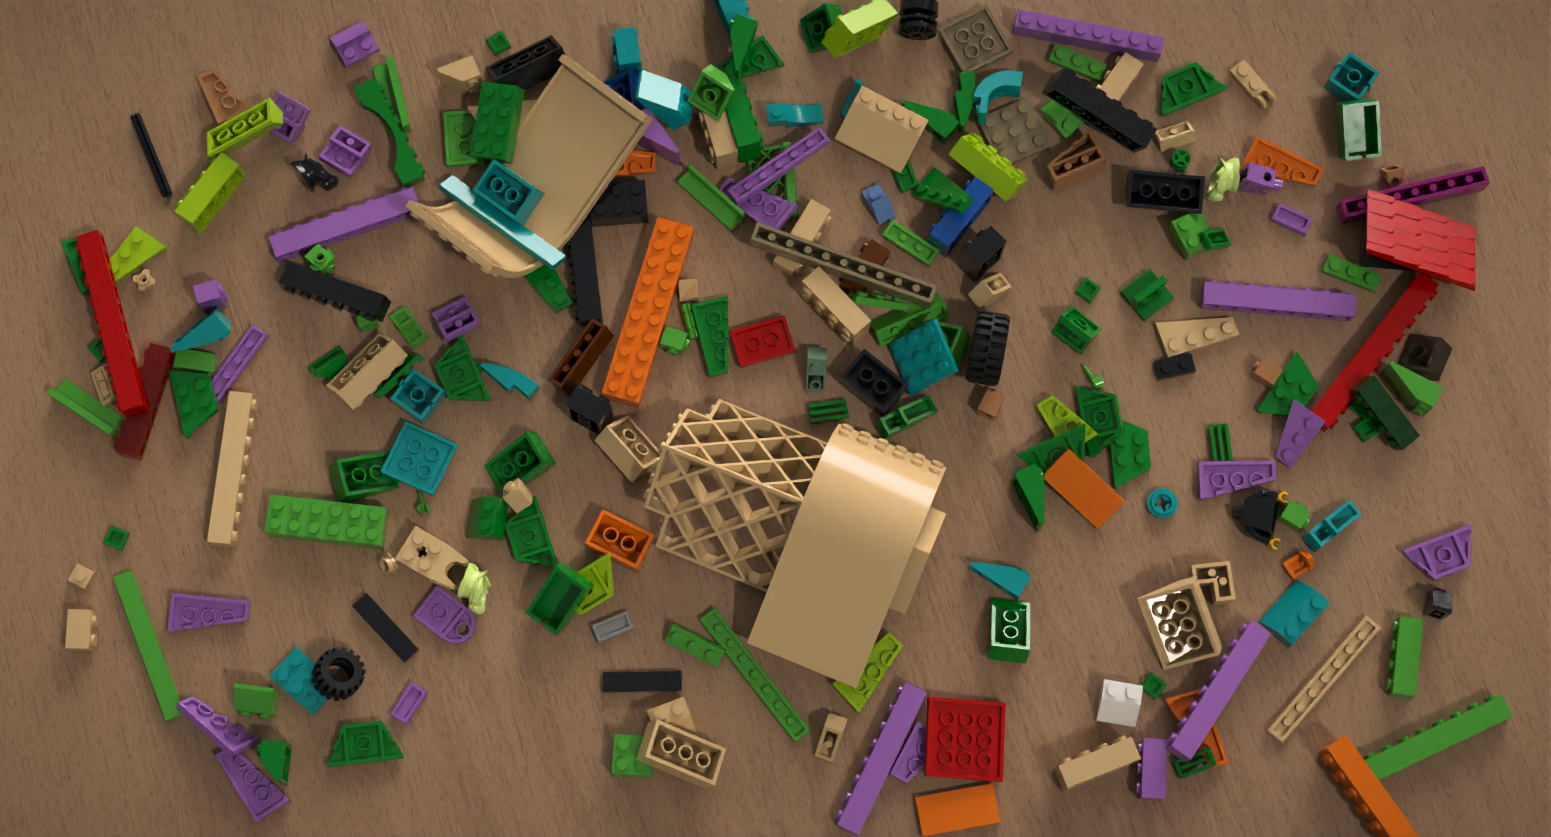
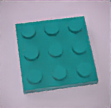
M937 319L927 322L889 344L903 380L909 384L908 392L910 396L922 392L959 371Z
M405 421L380 472L387 477L434 497L458 448V444Z

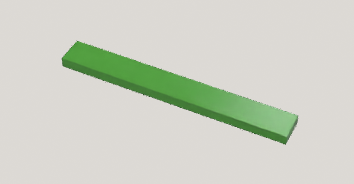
M132 570L114 576L116 588L165 721L168 722L183 716L176 709L181 701Z
M715 607L701 617L699 621L717 644L726 649L725 654L794 743L808 734L811 730Z

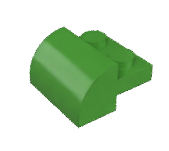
M1052 99L1038 110L1047 123L1053 125L1063 139L1069 137L1085 122Z

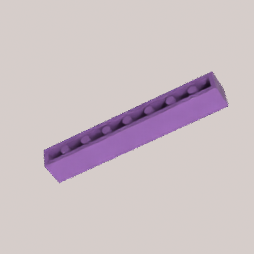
M1020 9L1017 11L1013 35L1122 56L1126 52L1134 58L1158 62L1161 56L1164 37Z
M404 187L397 193L384 194L377 200H367L362 205L356 207L349 206L345 208V211L329 213L327 217L312 219L304 225H294L290 230L277 231L272 236H269L275 257L280 263L308 253L317 244L321 247H326L412 217L410 214L411 210L406 205L409 200L419 203L413 187Z
M1208 280L1201 287L1200 309L1349 322L1355 317L1356 295L1350 294L1347 291L1331 293L1330 290H1320L1319 292L1313 291L1311 288L1295 290L1290 286L1275 288L1274 285H1264L1261 287L1253 283L1238 285L1232 281L1218 283L1217 280Z
M1253 620L1248 623L1244 622L1238 629L1240 634L1237 639L1233 638L1229 643L1228 653H1224L1218 660L1219 667L1217 670L1213 669L1209 674L1208 679L1210 681L1207 685L1201 687L1198 692L1199 698L1189 705L1187 710L1190 712L1186 717L1183 716L1177 724L1179 729L1176 733L1173 732L1167 740L1169 744L1166 749L1184 762L1192 759L1272 634Z
M905 683L904 687L899 686L895 695L898 697L896 704L891 703L886 713L890 716L887 722L882 721L878 730L881 732L878 740L874 738L869 748L873 751L870 757H865L861 765L864 770L861 775L857 774L852 785H855L853 793L848 792L844 803L847 805L844 811L839 810L835 819L838 821L837 827L858 837L927 692L908 683Z

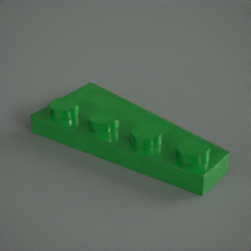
M935 167L912 194L918 201L959 214H963L974 201L968 193Z

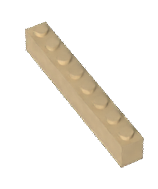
M229 391L207 542L212 546L234 548V542L238 541V531H236L237 523L241 521L240 504L242 505L244 501L242 487L246 485L247 475L244 473L245 467L249 466L248 448L252 446L250 432L255 426L253 412L257 410L258 401L252 393Z

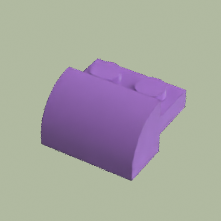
M364 21L330 37L346 68L380 51Z
M277 91L273 102L283 112V124L278 129H273L270 132L292 143L304 131L306 127L304 124L312 109Z
M340 125L329 138V144L319 155V160L351 178L358 168H362L365 164L372 144Z
M466 296L432 312L447 343L481 326Z

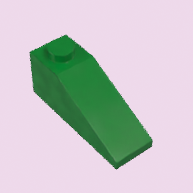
M736 14L734 20L731 19L728 26L735 77L738 78L758 28L757 20Z
M909 101L902 103L903 107L928 119L929 121L925 129L943 144L959 127L960 122L958 118L945 110Z

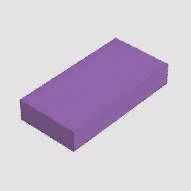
M1278 203L1270 221L1305 236L1313 218Z
M411 681L390 713V716L408 725L428 694V691Z

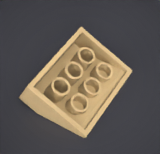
M861 86L834 140L901 174L929 120Z
M1196 576L1174 582L1138 598L1164 670L1220 655L1222 645Z

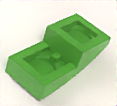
M405 306L389 316L413 349L429 339Z
M188 349L176 351L172 368L212 374L217 354Z

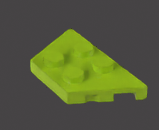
M610 553L578 571L580 575L594 584L576 612L579 615H583L615 595Z

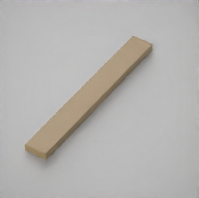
M1367 615L1364 616L1266 732L1282 744L1381 627Z

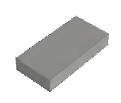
M627 610L591 625L598 644L635 629Z

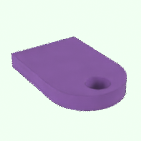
M439 586L434 588L413 615L416 620L450 644H462L468 641L476 628V621L472 612ZM462 625L468 626V634L460 635L458 633L459 627Z

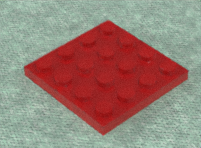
M928 697L924 777L1003 782L1006 703Z

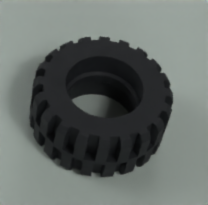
M984 310L977 312L966 372V380L968 382L988 386L998 385L1010 324V317L1007 314Z

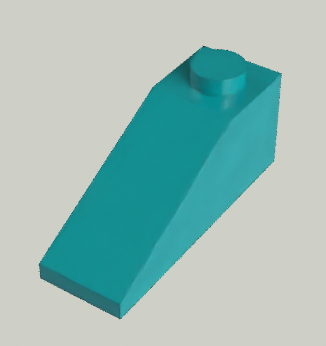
M971 562L968 569L1015 600L1018 599L1031 579L1028 576L1029 573L1022 568L1017 569L1015 567Z

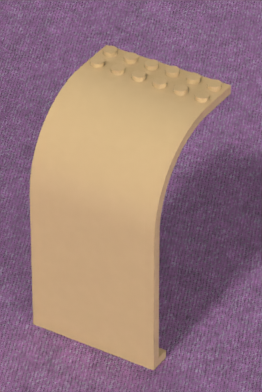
M564 54L559 58L562 65L518 127L513 163L504 164L545 193L526 223L522 225L559 251L580 227L653 121L652 118ZM409 200L406 205L411 210L410 214L418 220L421 218L425 221L424 225L430 230L435 229L439 232L438 236L444 241L449 240L453 243L451 246L455 250L466 253L465 257L473 263L477 262L480 264L479 268L486 274L491 273L495 277L500 275L506 278H518L535 271L543 265L541 261L457 201L440 207H429Z
M838 424L826 445L802 500L747 643L857 688L947 467L943 466V463L939 461L925 459V456L922 454L910 453L902 446L897 445L895 447L890 445L885 439L873 438L868 432H858L848 424Z

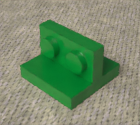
M1151 269L1120 292L1143 321H1146L1174 299L1165 287L1167 279L1163 275L1157 278Z
M1072 306L1059 317L1058 323L1051 332L1082 354L1092 340L1101 332L1102 328Z

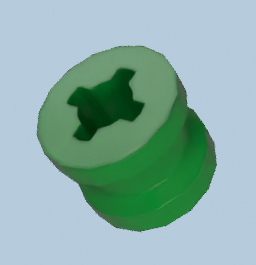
M1183 149L1176 150L1170 160L1171 168L1178 172L1184 171L1190 163V154Z

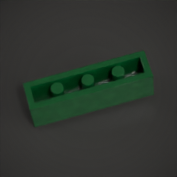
M1374 375L1366 376L1350 390L1355 402L1361 404L1365 415L1373 420L1376 424L1375 428L1386 437L1387 444L1392 449L1404 450L1420 436Z

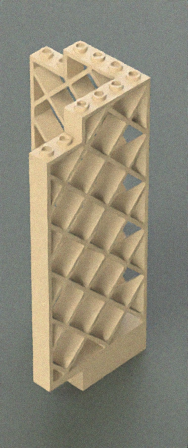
M721 399L717 401L716 405H711L706 416L687 408L683 415L679 414L665 441L660 445L658 452L661 453L660 458L657 457L653 468L656 471L651 474L648 484H651L650 489L647 488L643 497L646 500L644 508L662 515L660 523L663 525L656 532L655 538L658 540L655 547L767 592L779 562L775 549L785 546L794 523L788 511L800 508L803 496H805L827 442ZM755 434L761 435V436L766 437V438H759V439H758ZM736 436L738 440L729 441L727 437ZM697 439H708L710 443H699ZM676 440L681 444L673 446ZM670 451L679 470L662 475V470ZM800 452H803V453L808 454V455H810V456H805V457H803V456L800 454ZM780 454L783 458L774 459L771 455ZM742 457H752L755 461L745 462ZM723 459L726 464H715L713 460ZM715 469L725 488L708 493L698 474ZM787 475H797L799 479L790 480ZM768 477L771 482L761 483L758 478ZM685 479L695 498L679 503L669 484ZM760 488L770 506L752 511L743 493ZM656 489L662 499L654 496ZM730 497L740 516L723 521L714 503ZM701 507L711 526L695 531L685 512ZM931 507L929 508L890 604V609L906 614L946 513ZM776 516L785 534L768 539L758 521ZM671 517H673L682 536L676 538L666 536ZM747 526L756 544L739 549L730 531ZM717 535L727 553L720 556L710 554L706 551L701 540ZM762 554L771 572L762 575L751 570L745 559Z

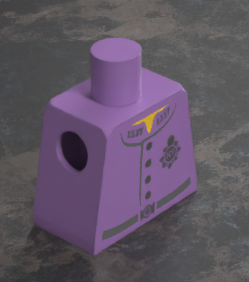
M1249 162L1239 170L1240 180L1237 191L1266 195L1272 189L1277 191L1282 189L1283 180L1275 179L1276 171Z

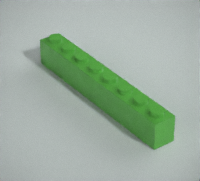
M1494 694L1485 698V703L1480 706L1478 703L1466 707L1467 712L1462 714L1458 711L1450 715V720L1444 722L1441 719L1432 724L1434 728L1427 730L1424 727L1415 732V737L1409 738L1407 735L1397 740L1398 745L1392 747L1391 744L1380 748L1381 753L1375 755L1372 752L1363 756V759L1377 779L1381 780L1513 717L1503 695L1496 698Z

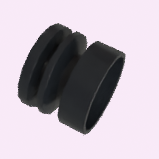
M901 0L899 35L911 40L934 38L937 33V21L935 19L938 17L939 3L936 0Z

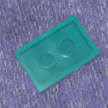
M296 647L269 677L314 716L328 701L326 699L327 695L321 696L319 694L321 691L319 689L315 690L314 686L316 683H312L314 675H311L315 663Z

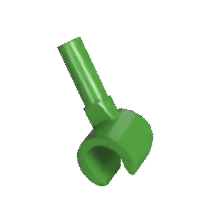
M1084 365L1082 369L1089 376L1092 387H1102L1104 383L1102 376L1094 377L1088 367Z
M418 490L420 504L417 506L421 517H423L422 513L425 510L431 515V510L424 500L423 492Z

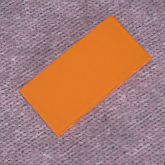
M1069 448L1044 473L1045 478L1043 479L1098 530L1125 503L1122 497Z
M993 783L915 797L922 837L1000 823Z

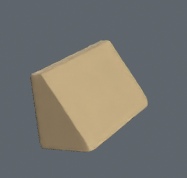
M1188 120L1159 129L1154 134L1161 152L1193 143L1196 140L1195 130Z
M103 364L90 372L102 407L116 403L118 400L111 387L113 379L108 374L106 367L108 364Z

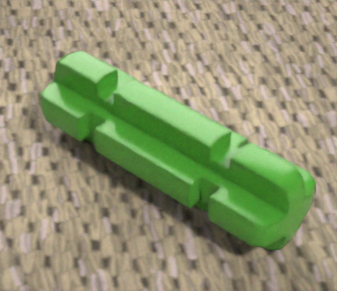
M682 304L681 311L684 314L683 319L688 331L689 340L698 339L699 334L696 329L691 304Z

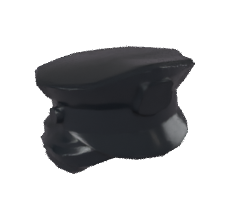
M305 154L304 160L292 161L290 163L312 193H314L315 187L318 185H322L326 191L334 189L338 185V178L329 174L319 162L308 158L307 154Z

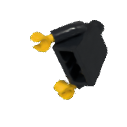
M1261 490L1250 497H1246L1243 507L1233 506L1232 517L1241 518L1240 522L1245 532L1254 540L1265 545L1268 544L1271 550H1278V548L1273 546V542L1281 543L1280 539H1271V537H1274L1279 505L1288 503V501L1282 500L1281 496L1286 497L1288 493L1282 492L1278 494L1274 491Z

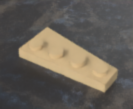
M1233 317L1157 322L1154 324L1167 358L1186 354L1240 335Z

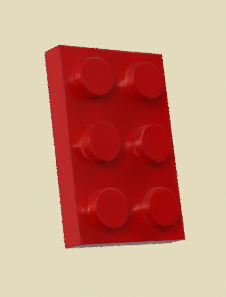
M785 315L730 331L740 368L796 352Z

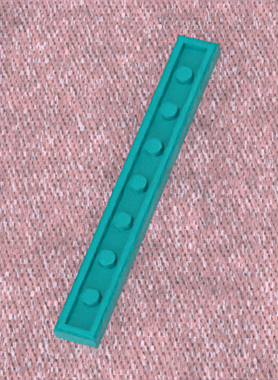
M451 175L439 184L441 191L550 269H555L565 261L566 255L499 210L455 176Z

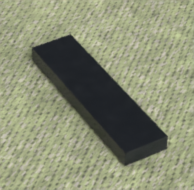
M367 593L352 605L404 663L419 651L414 643Z
M682 671L603 672V693L682 691Z

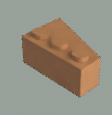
M1090 129L1079 140H1076L1069 149L1063 151L1047 165L1046 177L1054 191L1105 170L1106 158Z

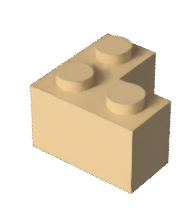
M1230 561L1191 565L1188 568L1189 578L1196 576L1200 587L1210 586L1212 605L1228 604L1236 599Z

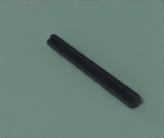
M139 113L132 114L130 118L160 192L164 198L171 196V188L142 117Z

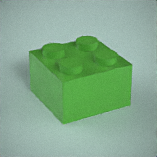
M614 734L612 776L652 779L653 767L636 760L643 736Z

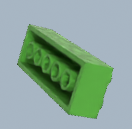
M270 494L264 533L268 537L384 550L389 511L386 507Z

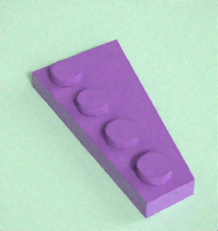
M728 177L719 190L736 204L727 190L739 181ZM761 190L738 207L756 222L780 230L798 208V205Z
M1275 460L1205 461L1197 463L1199 501L1276 480Z
M172 593L167 632L249 621L251 601Z
M193 696L179 702L177 705V710L230 757L258 744L260 737L257 735L251 736L246 733L244 727L240 725L236 727L228 722L229 718L226 716L215 714L213 708Z
M224 751L215 755L256 823L291 801L241 752L232 757L228 756Z

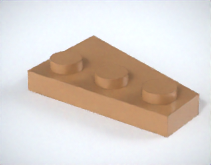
M215 70L197 75V80L218 126L250 109Z

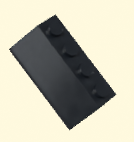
M551 35L486 67V70L493 83L515 85L523 90H527L533 84L545 81L549 76L555 74L562 65L559 58L562 54L565 55L562 46Z
M1130 169L1127 172L1126 207L1202 214L1205 176Z

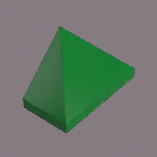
M339 345L307 367L315 377L333 379L344 368L347 354Z

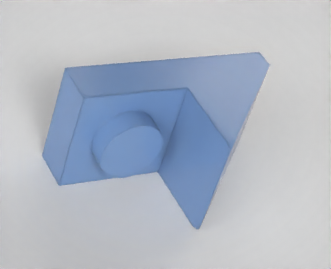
M879 184L862 191L861 194L878 225L896 217L889 196L884 195Z

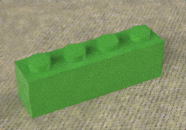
M1400 616L1392 623L1394 640L1390 642L1392 659H1389L1388 671H1390V678H1387L1386 681L1388 696L1407 699L1416 697L1424 621L1422 619Z

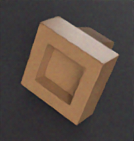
M1395 164L1381 168L1380 174L1387 185L1393 186L1392 180L1395 177L1397 183L1401 184L1403 182L1405 169Z

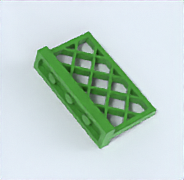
M791 141L783 142V145L763 147L761 154L764 157L758 164L753 160L748 161L749 175L760 168L766 159L772 160L769 156L773 151L781 150L782 153L791 147ZM795 168L776 180L770 189L764 188L767 191L766 193L776 196L772 191L779 184L784 188V192L780 197L798 205ZM798 208L790 216L791 219L799 218Z

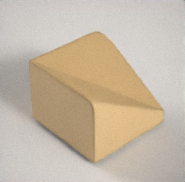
M697 279L678 280L680 302L699 301Z

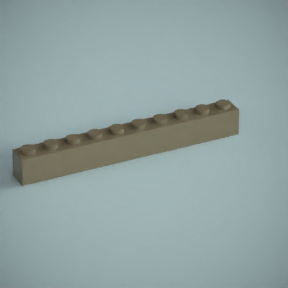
M757 222L751 237L750 246L814 269L819 266L825 273L930 309L937 290V285Z

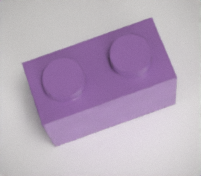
M216 280L193 286L197 303L205 314L210 313L216 307L220 310L227 308L226 301H229L227 292L223 289L222 284L219 285Z

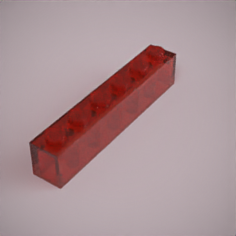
M150 343L149 348L145 349V360L143 366L139 367V374L149 410L126 416V419L121 422V434L114 444L115 452L119 456L142 461L169 377V370H171L174 362L175 352H171L169 347Z

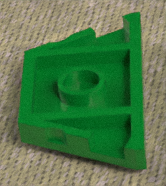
M1197 62L1162 76L1161 116H1166L1227 90V86L1218 82L1214 75L1205 71Z
M461 335L455 344L449 347L444 356L434 365L450 401H492L466 340Z
M1298 352L1294 354L1257 409V413H1269L1274 416L1288 417L1293 399L1303 406H1307L1319 386Z
M169 370L184 437L189 439L199 426L203 427L209 418L219 412L212 379L209 374Z
M1077 386L1076 392L1082 420L1099 434L1086 442L1089 457L1095 458L1124 433L1118 397L1115 394Z
M1123 420L1124 433L1109 445L1114 489L1151 469L1147 430Z
M1084 423L1017 453V457L1029 466L1036 464L1037 468L1040 467L1043 473L1068 448L1085 463L1086 425Z
M533 496L532 504L516 513L513 518H510L505 523V528L517 562L555 567L558 565V561L537 498Z
M383 721L342 725L327 767L332 768L404 759V754Z

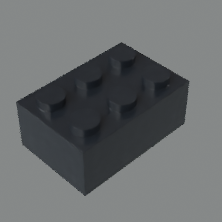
M645 180L610 182L590 211L592 227L648 223Z
M989 226L987 229H981L973 242L970 240L963 246L964 250L961 253L959 268L974 283L1002 258L1007 243L992 226Z
M866 349L862 350L839 379L840 384L881 417H884L907 391L909 385Z
M576 386L565 405L568 417L575 423L599 435L613 419L610 400L602 395L598 397L592 394L593 391L585 386L582 388Z

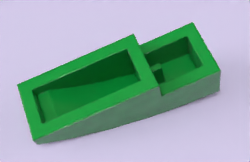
M974 71L959 73V91L954 92L953 99L956 117L960 122L958 127L959 133L964 131L973 106L975 93Z
M927 395L898 408L893 413L879 418L875 426L882 438L886 440L937 413L938 410L930 396Z

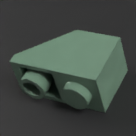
M808 347L806 391L825 392L827 348Z

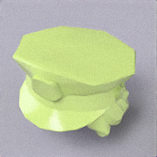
M1234 157L1229 159L1228 162L1219 158V163L1211 172L1210 186L1206 193L1208 200L1213 202L1221 201L1225 191H1230L1235 195L1240 180L1239 158Z
M469 563L459 585L457 596L458 598L465 597L469 599L468 608L474 614H483L486 609L487 587L491 586L486 576L488 570L481 572L474 563Z

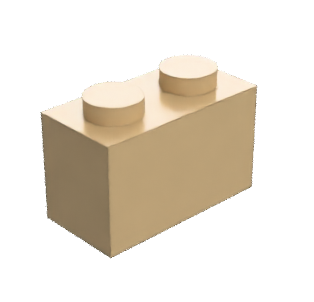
M68 609L65 649L69 651L93 652V648L97 644L95 627L98 626L99 621L96 612L93 610Z

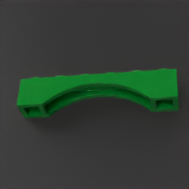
M373 78L354 87L363 109L379 117L390 128L395 137L397 146L395 171L403 187L410 188L424 181L423 174L426 172L421 163L417 164L415 158L418 156L413 147L409 148L407 144L409 138L405 130L401 132L399 118L397 115H392L390 110L393 107L388 98L384 99L382 93L385 91L381 83H376Z

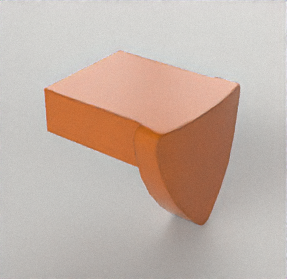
M1300 550L1296 552L1297 555L1281 564L1292 581L1307 571H1313V557L1308 552Z

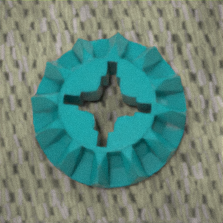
M1165 488L1154 490L1147 499V508L1151 515L1158 519L1171 517L1178 507V500L1175 494ZM1160 498L1163 502H1170L1164 506V510L1161 506H1155L1160 502Z

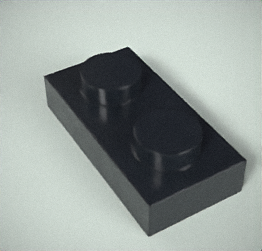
M1191 353L1153 362L1158 381L1196 372Z

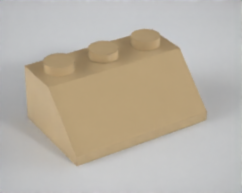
M628 415L607 425L594 440L631 483L644 477L651 471L657 457L660 458L661 456L658 448Z

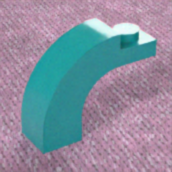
M1022 71L997 72L986 77L978 85L974 93L973 108H976L975 116H979V124H986L988 107L994 99L1003 96L1020 98Z

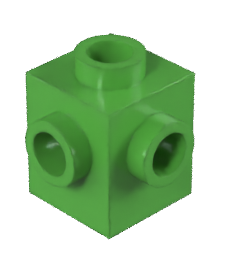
M319 244L304 256L310 270L325 275L331 274L337 265L334 253L328 248L325 250Z

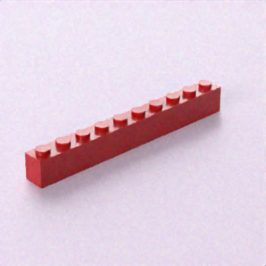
M99 230L76 236L78 242L75 244L76 250L79 255L81 254L82 258L80 266L86 274L84 282L87 289H90L89 301L95 309L93 317L96 324H99L98 336L104 344L102 352L105 359L108 360L109 365L106 366L108 374L113 379L111 387L118 399L116 407L125 416L149 410L104 235Z
M1419 272L1313 408L1312 412L1325 421L1320 430L1325 432L1328 428L1333 429L1338 422L1336 417L1339 414L1343 415L1350 407L1347 405L1350 399L1354 401L1350 390L1366 376H1369L1373 370L1375 372L1378 371L1383 364L1381 359L1384 356L1387 358L1394 350L1391 346L1395 342L1399 343L1405 336L1402 332L1405 328L1410 329L1416 321L1414 319L1417 313L1421 315L1427 307L1425 305L1428 299L1432 301L1438 293L1436 288L1439 284L1429 276Z

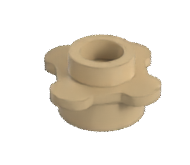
M144 269L139 275L133 276V281L138 284L140 291L149 289L156 282L150 276L148 269Z
M386 553L385 558L379 561L381 570L386 574L392 575L394 570L398 569L397 561L390 553Z

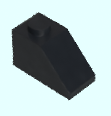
M1435 588V590L1433 589L1428 592L1423 615L1442 620L1452 614V595L1440 588Z

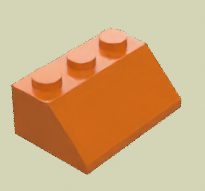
M602 509L585 542V547L601 556L610 553L611 561L638 573L655 535Z

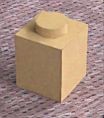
M517 478L506 483L503 487L502 498L516 513H519L532 504L533 493Z

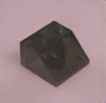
M1410 334L1397 364L1430 381L1439 382L1452 347L1442 337Z

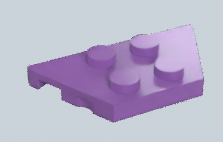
M1472 525L1404 549L1402 554L1433 581L1469 568L1471 566L1470 551L1472 542L1470 540Z

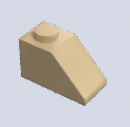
M1001 273L982 280L968 295L972 302L980 309L995 301L1012 286Z
M832 713L828 714L816 749V757L831 762L834 761L848 720L847 718Z

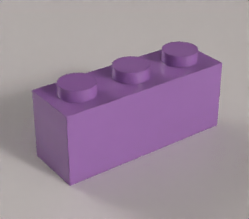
M1143 738L1141 743L1137 745L1141 759L1140 762H1137L1136 766L1139 782H1136L1135 791L1136 794H1139V799L1157 801L1165 799L1167 739Z

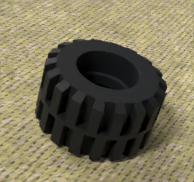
M339 647L327 650L320 656L312 670L311 675H314L312 683H316L314 686L315 690L319 689L321 696L327 695L326 699L328 700L332 697L334 701H339L340 698L345 700L351 697L364 681L365 669H362L364 666L363 661H359L361 657L359 655L355 656L353 654L355 651L353 650L346 651V647H342L341 650H339ZM339 666L343 668L347 673L348 681L338 682L330 676L329 667Z

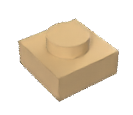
M77 563L68 581L86 590L96 573Z

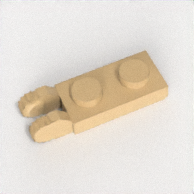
M1242 60L1230 69L1229 74L1262 109L1267 107V103L1260 96L1261 93L1271 102L1276 100L1274 93L1245 60Z

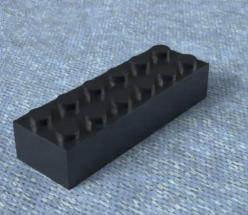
M1063 68L1052 74L1042 91L1044 95L1133 153L1146 149L1157 131L1153 127L1152 122L1141 119L1131 109L1127 110L1120 101L1106 96L1107 93L1101 89H1095L1088 80L1080 79L1071 69Z

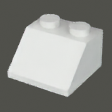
M1104 679L1100 687L1096 721L1135 727L1141 706L1143 686Z

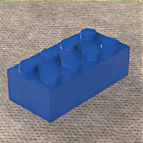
M977 177L972 181L968 180L963 187L964 191L974 200L963 214H959L945 209L940 216L939 223L935 222L929 230L928 243L939 249V254L945 258L991 201L994 189Z

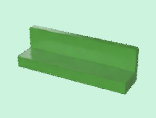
M393 56L386 57V64L373 67L376 82L381 83L385 91L382 95L384 99H389L393 107L390 110L392 115H397L399 118L401 132L404 130L409 132L412 129ZM388 127L389 134L392 136L393 133Z
M691 164L687 166V172L677 181V184L730 232H733L745 220V213Z
M936 292L930 309L910 303L908 304L907 311L893 310L872 319L870 326L875 332L878 344L883 346L901 338L930 320L937 319L939 322L949 317L945 301Z
M66 379L62 381L57 390L51 387L47 393L51 398L113 439L127 422L124 417L107 406L102 407L100 401Z

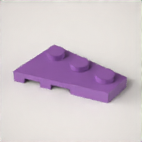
M1293 399L1276 453V458L1290 468L1293 467L1325 423L1322 418L1295 399Z
M918 721L915 722L888 773L904 783H908L925 766V725Z

